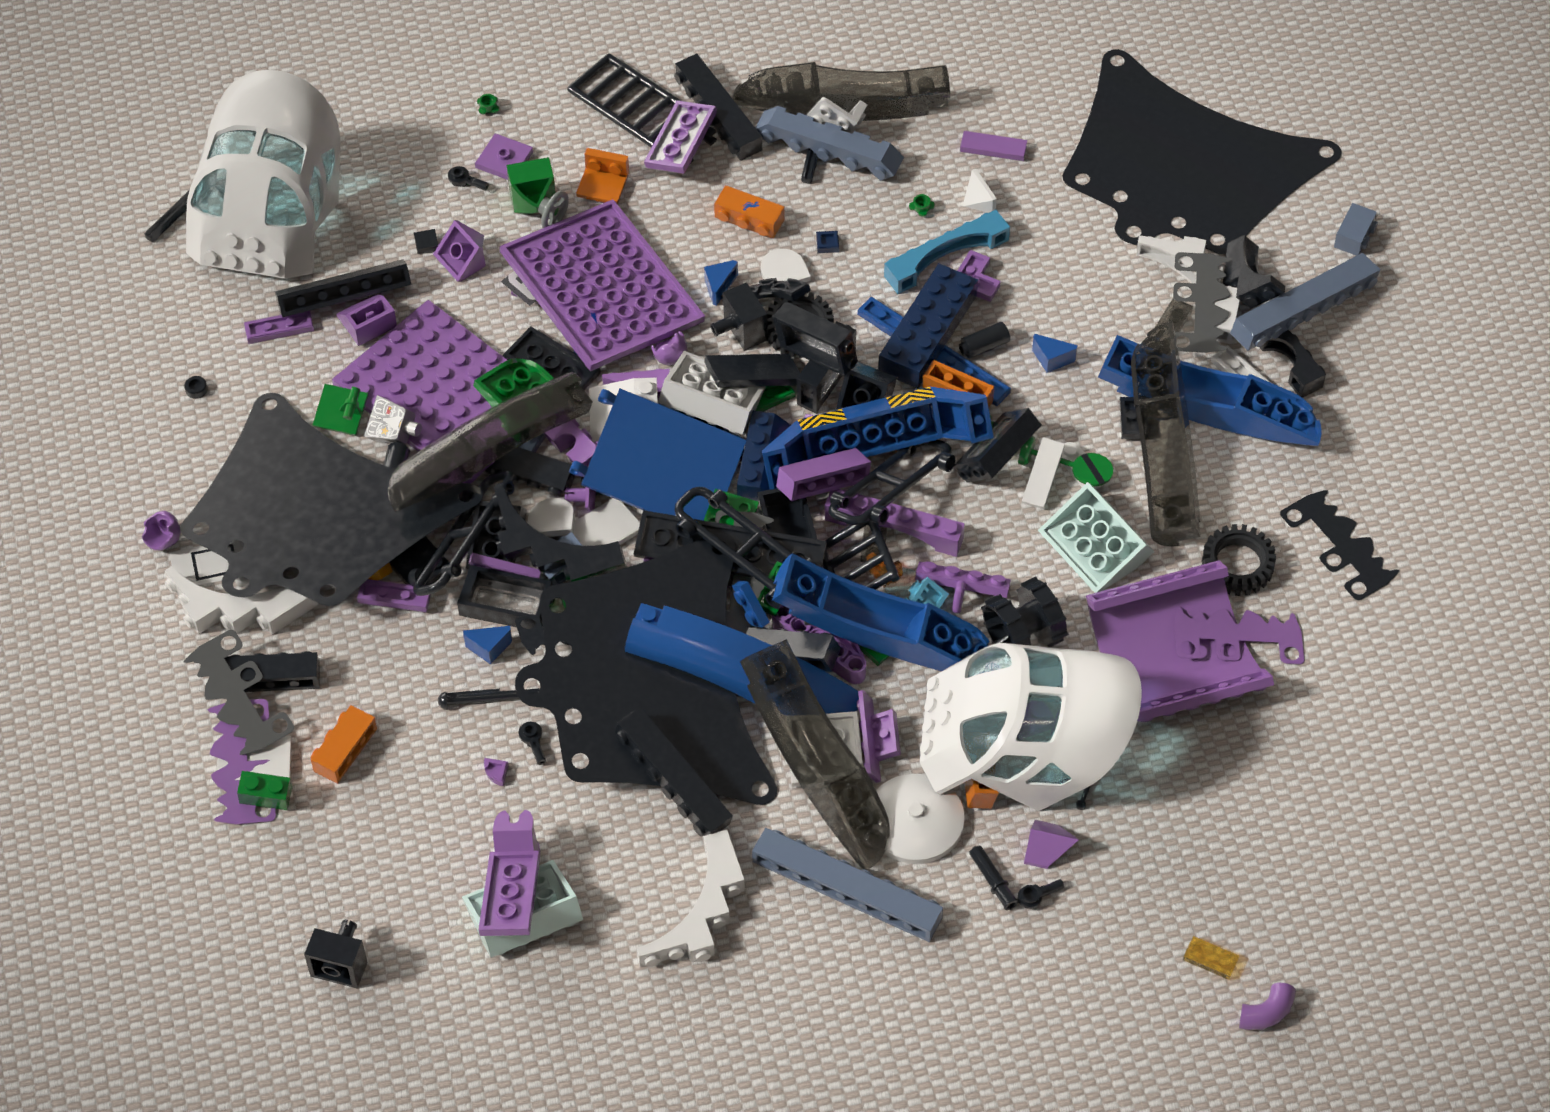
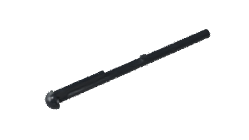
M500 688L451 693L445 691L439 695L438 704L442 709L448 710V705L520 698L517 696L516 690L500 691ZM540 688L525 690L528 693L534 694L537 693L540 690Z

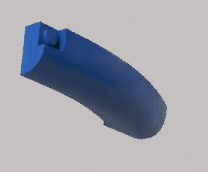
M1119 335L1116 336L1098 378L1118 386L1117 392L1123 395L1143 397L1144 404L1203 425L1246 436L1285 443L1318 446L1321 440L1322 429L1320 420L1316 419L1312 406L1299 395L1252 374L1246 376L1201 367L1156 352Z
M793 553L783 562L773 583L776 585L772 600L789 608L788 614L840 638L913 664L943 671L989 646V639L977 627L930 603L923 604L855 583ZM987 663L986 671L983 673L999 670L1000 668L992 663Z
M641 603L637 615L631 623L625 652L698 676L760 706V709L785 717L855 712L858 710V690L786 651L722 624L665 605L662 610Z

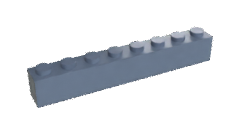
M1361 253L1237 317L1230 334L1247 351L1256 346L1261 347L1266 341L1272 338L1276 339L1283 332L1293 330L1304 321H1310L1315 315L1325 313L1329 308L1342 304L1350 297H1356L1367 288L1371 289L1376 285L1381 269L1364 253Z
M765 828L752 850L753 863L929 943L943 919V907L936 901L919 897L912 890L899 888L890 880L879 879L865 869L859 870L845 860H837L830 857L825 851L810 848L803 841L790 839L778 830Z

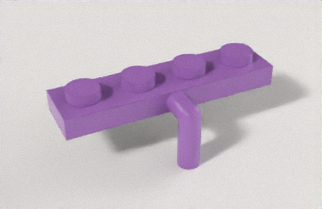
M929 561L919 562L915 574L916 581H922L928 577L937 585L956 588L952 612L954 613L961 612L965 590L994 596L1001 594L1002 597L1007 598L1011 579L1005 578L1002 575L992 576L982 574L976 570L966 571L955 566L945 567Z

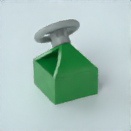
M549 157L506 165L509 193L514 212L542 214V228L562 221L568 208L569 197L565 191H555L554 175Z

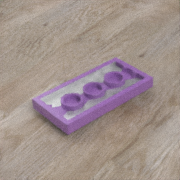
M676 101L644 161L645 167L685 174L717 113L716 107Z

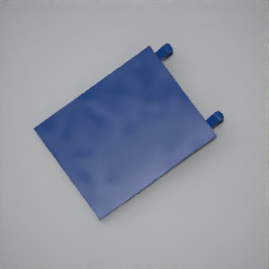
M619 388L617 395L606 389L601 390L598 401L603 404L612 405L589 466L587 467L579 461H573L569 469L571 474L584 477L582 486L641 510L675 516L674 508L676 502L691 488L705 487L713 493L715 489L728 491L746 444L745 439ZM696 496L684 507V511L693 519L704 520L709 502L703 496Z

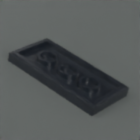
M532 326L503 354V357L507 360L518 358L531 360L539 364L570 392L568 400L572 403L601 374L600 368L590 371L576 353Z
M790 354L705 355L704 363L717 387L797 386V377L800 374Z

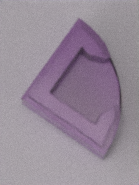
M484 758V767L488 778L493 783L503 786L509 767L508 761Z

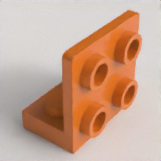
M586 148L584 154L586 168L576 196L604 203L614 200L618 204L630 173L628 156Z

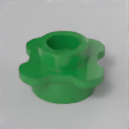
M484 94L478 98L479 113L482 115L492 112L497 113L499 111V106L496 103L498 98L492 94Z
M925 194L915 196L913 202L909 203V209L916 211L922 217L926 216L927 212L935 207V203Z

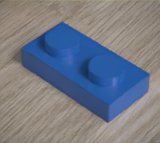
M739 581L732 585L735 591L733 593L734 597L745 609V618L749 624L754 627H764L770 623L750 584L747 581Z

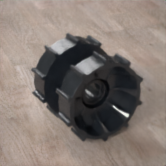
M1036 576L1021 583V587L1016 589L1019 607L1015 608L1011 600H1007L1001 594L986 600V605L981 607L984 619L983 624L986 626L992 644L1009 643L1031 646L1030 638L1034 634L1038 642H1042L1050 648L1064 641V637L1069 635L1066 624L1067 618L1063 614L1058 598L1055 597L1047 583L1038 580ZM998 650L999 653L1009 655L1005 650Z

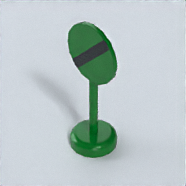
M1033 435L1021 447L1018 458L1019 465L1025 466L1029 463L1032 455L1037 456L1038 450H1034L1036 439ZM1082 454L1074 462L1063 458L1060 460V464L1073 467L1074 477L1083 484L1088 482L1093 487L1102 486L1113 477L1114 468L1112 463L1100 454Z

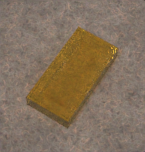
M1193 936L1183 956V960L1230 980L1240 956Z

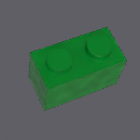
M242 771L237 791L239 804L288 810L292 791L290 777Z

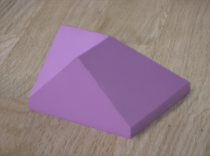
M454 220L433 255L457 282H461L486 266L482 248L484 235L460 221Z

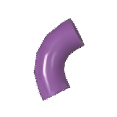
M1275 983L1271 986L1269 997L1265 1002L1258 1005L1242 1004L1239 1029L1263 1030L1278 1024L1289 1014L1295 999L1296 989L1287 983Z

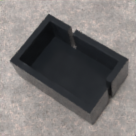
M778 488L757 492L759 514L774 520L772 523L765 524L763 527L764 531L818 540L806 497L791 501Z

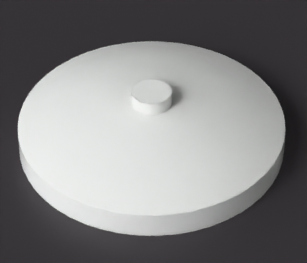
M905 774L888 780L874 792L867 807V830L875 846L889 858L906 864H926L944 857L957 845L964 828V810L958 795L953 789L940 795L933 789L927 775Z

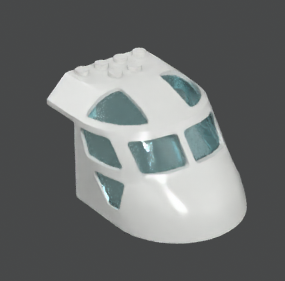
M261 70L240 77L222 95L214 111L208 129V137L199 160L198 170L191 184L187 199L186 254L200 265L279 278L313 274L315 231L339 203L340 130L337 118L330 104L310 83L287 72Z
M997 643L987 646L928 679L927 697L924 706L925 716L922 726V744L920 747V764L933 789L940 795L973 779L1037 811L1047 808L1100 780L1114 766L1124 752L1134 732L1141 707L1142 689L1137 669L1126 658L1094 651Z

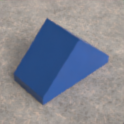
M732 260L704 267V279L713 305H718L723 292L727 291L737 278L738 261Z
M1034 334L1032 351L1046 373L1074 363L1078 345Z
M510 626L463 630L465 647L489 664H492L512 643Z

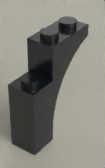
M1243 235L1228 243L1226 258L1231 260L1225 262L1224 273L1226 276L1223 277L1222 284L1237 288L1236 298L1251 309L1284 294L1286 286L1271 274L1260 275L1258 268L1259 246Z

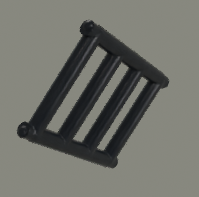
M871 520L861 525H849L825 540L827 541L823 561L824 569L836 574L834 568L876 543L879 554L841 577L853 581L884 562L887 572L865 586L876 590L891 580L896 582L900 579L880 527ZM869 525L872 535L830 560L827 553L829 548Z

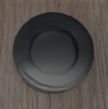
M192 376L185 381V392L190 398H201L208 391L206 380L201 376Z

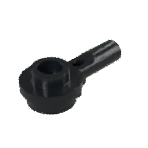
M455 166L448 172V180L454 186L465 187L469 185L485 191L489 187V183L469 176V171L465 167Z
M532 721L522 724L518 731L519 738L527 744V747H531L537 764H545L546 759L540 746V739L542 737L541 726Z
M1058 879L1040 887L1036 884L1026 885L1019 890L1017 900L1022 907L1034 909L1041 904L1042 897L1063 889L1064 883L1061 879Z

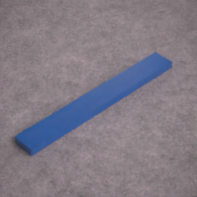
M872 296L857 310V315L890 337L903 319L901 315ZM946 345L936 360L993 385L994 396L992 404L996 407L1011 393L1010 387Z

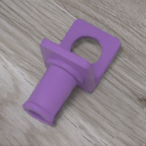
M587 487L566 488L565 493H568V495L565 494L566 501L585 502V508L589 512L595 509L596 491Z

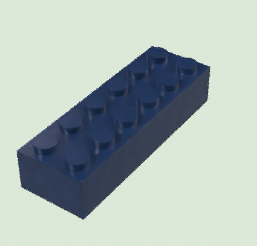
M938 263L879 354L878 370L896 376L898 381L918 389L932 361L937 360L977 297L979 279Z

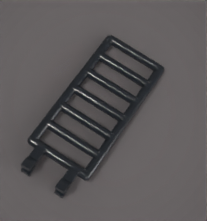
M610 53L606 54L567 87L569 93L649 147L653 146L664 123L649 135L640 129L670 104L674 105L676 101H681ZM608 63L617 67L616 70L587 94L578 89ZM624 73L632 77L628 83L603 104L594 99ZM641 83L648 88L620 113L615 114L609 110L638 84ZM655 93L663 98L661 102L633 125L624 120ZM712 127L708 128L703 138L710 146L717 141V138L713 136L716 130Z

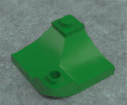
M512 358L501 363L474 380L473 384L497 414L502 423L501 427L516 441L533 431V428L549 412L567 400L570 394L539 364L531 360Z

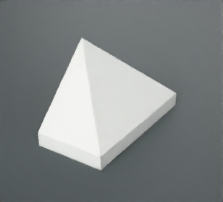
M973 169L963 207L986 213L996 210L997 198L978 170Z

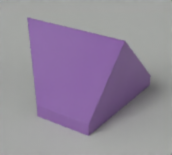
M1034 820L1029 835L1024 864L1048 869L1053 862L1079 839L1060 825Z

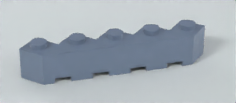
M780 106L764 111L755 127L761 134L762 139L768 144L783 139L795 153L811 148L823 162L838 157L851 171L867 167L880 181L895 176L904 159V156L890 142L883 140L881 143L870 140L868 135L856 131L851 134L842 131L841 126L826 122L824 125L815 122L814 117L797 113V115L787 113L786 108Z

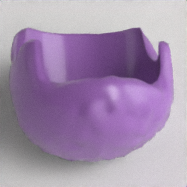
M678 331L671 339L656 343L655 348L653 345L651 346L654 357L659 363L667 366L674 365L683 351H688L686 339L682 332Z
M159 511L145 520V530L142 539L150 549L164 550L179 540L181 533L180 524L172 513Z

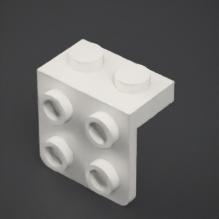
M822 97L807 115L814 117L815 122L824 125L826 122L841 126L842 131L852 133L856 125H860L866 114L863 112L867 104L860 100L848 113L829 99Z

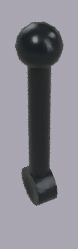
M1090 786L1084 789L1081 799L1076 802L1078 810L1086 808L1085 800Z

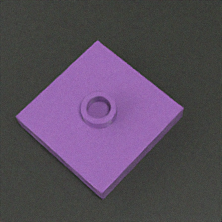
M495 133L475 162V168L508 180L506 165L528 161L533 153V147Z

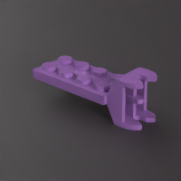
M504 810L496 816L493 826L495 852H490L478 929L480 936L530 935L541 854L540 846L536 838L531 812L524 810L519 815L518 822L510 823V816Z

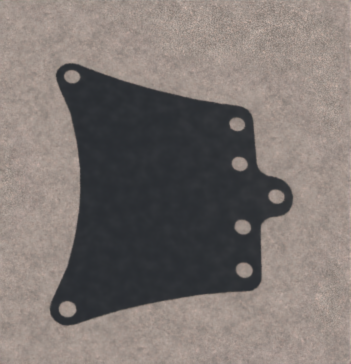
M1113 49L1106 52L1102 58L1097 91L1081 139L1062 177L1064 183L1069 187L1116 210L1118 218L1114 229L1118 237L1127 243L1138 245L1139 237L1133 238L1126 233L1128 227L1137 226L1141 229L1140 236L1155 238L1159 234L1169 233L1184 239V236L1196 237L1206 240V249L1218 254H1226L1229 242L1243 235L1247 236L1287 196L1319 172L1340 159L1342 153L1340 147L1332 141L1291 136L1235 120L1207 108L1177 92L1153 76L1127 52ZM1114 55L1122 56L1124 64L1114 66L1111 64L1110 58ZM1323 146H1328L1333 149L1334 153L1331 157H1322L1319 154V149ZM1084 173L1090 177V181L1085 185H1081L1075 181V176ZM1116 191H1124L1127 194V199L1124 202H1117L1113 199L1112 195ZM1175 217H1182L1185 219L1186 225L1183 228H1175L1172 226L1171 220ZM1213 234H1221L1225 238V242L1222 245H1214L1210 242V237Z
M266 393L258 397L254 402L245 426L230 455L209 489L181 524L180 531L186 538L224 557L228 561L229 566L222 578V587L232 596L246 598L255 595L266 586L280 585L322 605L335 606L342 603L374 573L438 527L480 503L483 498V492L480 487L474 484L429 479L402 472L362 457L337 444L307 423L283 396L277 393ZM267 399H274L277 401V406L274 409L265 410L262 408V403ZM465 490H470L474 492L475 497L469 502H462L459 499V495ZM198 523H206L209 526V530L205 534L198 535L193 532L194 526ZM239 540L244 543V548L239 552H231L228 549V545L232 541ZM289 567H295L299 570V574L294 579H286L283 576L284 570ZM244 577L249 580V585L245 589L238 590L233 586L234 581L238 578ZM330 584L335 586L336 592L332 596L324 597L320 594V589L324 585Z
M718 532L713 533L736 551L734 540L729 535ZM702 538L673 552L637 565L596 577L548 586L542 591L540 607L545 655L538 663L525 666L517 673L515 690L517 696L526 705L546 708L554 715L564 770L571 780L581 783H633L660 786L657 781L654 782L650 779L644 765L634 760L631 750L627 745H622L616 737L617 723L641 707L715 795L757 805L768 804L775 798L777 794L776 783L752 743L735 693L688 672L625 652L629 629L641 603L662 610L665 605L726 626L727 586L733 561L724 554H715L711 549V544ZM555 598L562 599L566 604L565 610L561 613L553 612L549 607L551 600ZM562 641L569 643L572 648L571 653L565 657L559 656L555 651V646ZM534 678L539 681L540 690L537 693L531 694L526 692L524 683L527 679ZM569 709L579 710L582 715L580 722L577 724L568 723L565 719L566 711ZM578 753L585 754L589 759V764L583 769L576 768L572 763L573 756ZM763 781L767 784L768 793L765 796L759 797L753 793L752 785L755 782Z

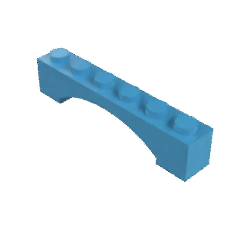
M997 210L984 213L971 222H966L952 231L945 232L940 237L928 240L925 244L915 249H910L896 258L889 259L884 263V277L895 292L900 294L917 286V277L931 263L949 253L981 246L993 249L1009 241L1010 226Z

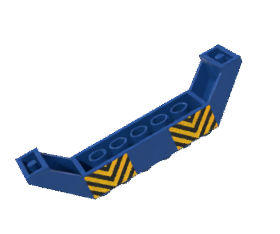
M926 387L798 419L763 449L762 455L771 490L777 488L779 467L853 448L858 449L865 457L941 438L976 443L992 439L994 436L986 395Z

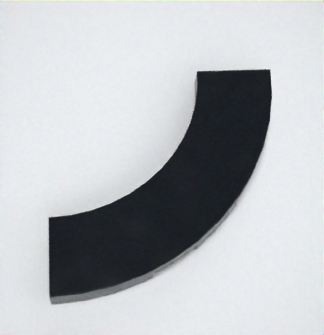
M777 278L759 280V284L749 286L757 299L778 297L789 299L793 302L811 291L809 284L788 278L787 281H777Z

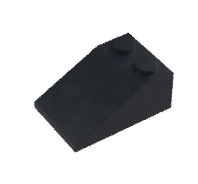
M480 501L475 506L472 526L475 525L489 502ZM513 505L517 513L526 520L527 509L522 506ZM500 508L494 511L468 551L465 569L469 570L470 564L468 563L472 553L515 563L516 558L508 560L504 554L500 555L496 541H499L498 533L505 531L502 530L499 522V517L502 516Z

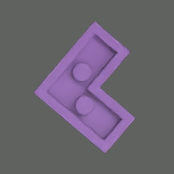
M970 250L957 271L979 279L977 297L991 302L1000 288V281L983 274L990 263V257Z

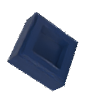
M838 231L816 232L817 254L839 253Z

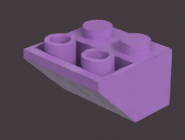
M375 294L336 314L358 346L397 326L395 310L383 295Z

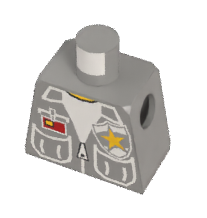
M377 395L364 437L375 442H403L406 444L409 435L416 437L420 435L422 425L414 422L415 413Z

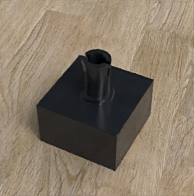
M747 282L723 292L724 319L710 324L714 336L717 337L731 330L744 351L768 341L767 313Z
M857 362L856 366L844 378L836 410L892 396L898 377Z
M342 920L338 934L314 928L304 953L310 977L358 989L368 962L362 940L352 938L357 929V924L350 920L349 925H347L348 920Z

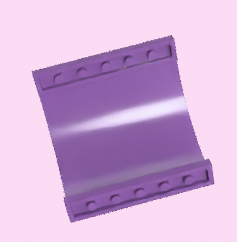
M1221 561L1086 595L1090 619L1100 653L1126 658L1137 669L1142 689L1138 722H1148L1153 720L1154 717L1161 715L1171 716L1176 711L1184 709L1193 710L1198 708L1199 705L1206 703L1215 704L1220 702L1221 699L1228 697H1241L1244 693L1263 691L1266 687L1274 685L1273 676L1267 670L1259 667L1245 641H1239L1241 657L1237 661L1218 659L1216 656L1215 639L1199 638L1201 655L1197 659L1180 658L1176 654L1174 622L1178 607H1181L1183 613L1189 618H1193L1198 611H1201L1206 620L1214 612L1226 609L1237 624L1224 581V577L1229 576L1228 568ZM1188 641L1183 642L1180 646L1182 652L1188 655L1193 654L1196 650L1195 645ZM1223 644L1220 648L1224 656L1231 657L1235 654V648L1231 644Z

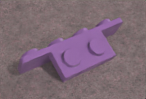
M864 690L858 691L859 700L857 701V707L861 715L859 728L863 735L861 748L865 755L863 769L867 777H870L875 783L881 782L879 761L901 755L897 713L890 709L874 715L873 699Z

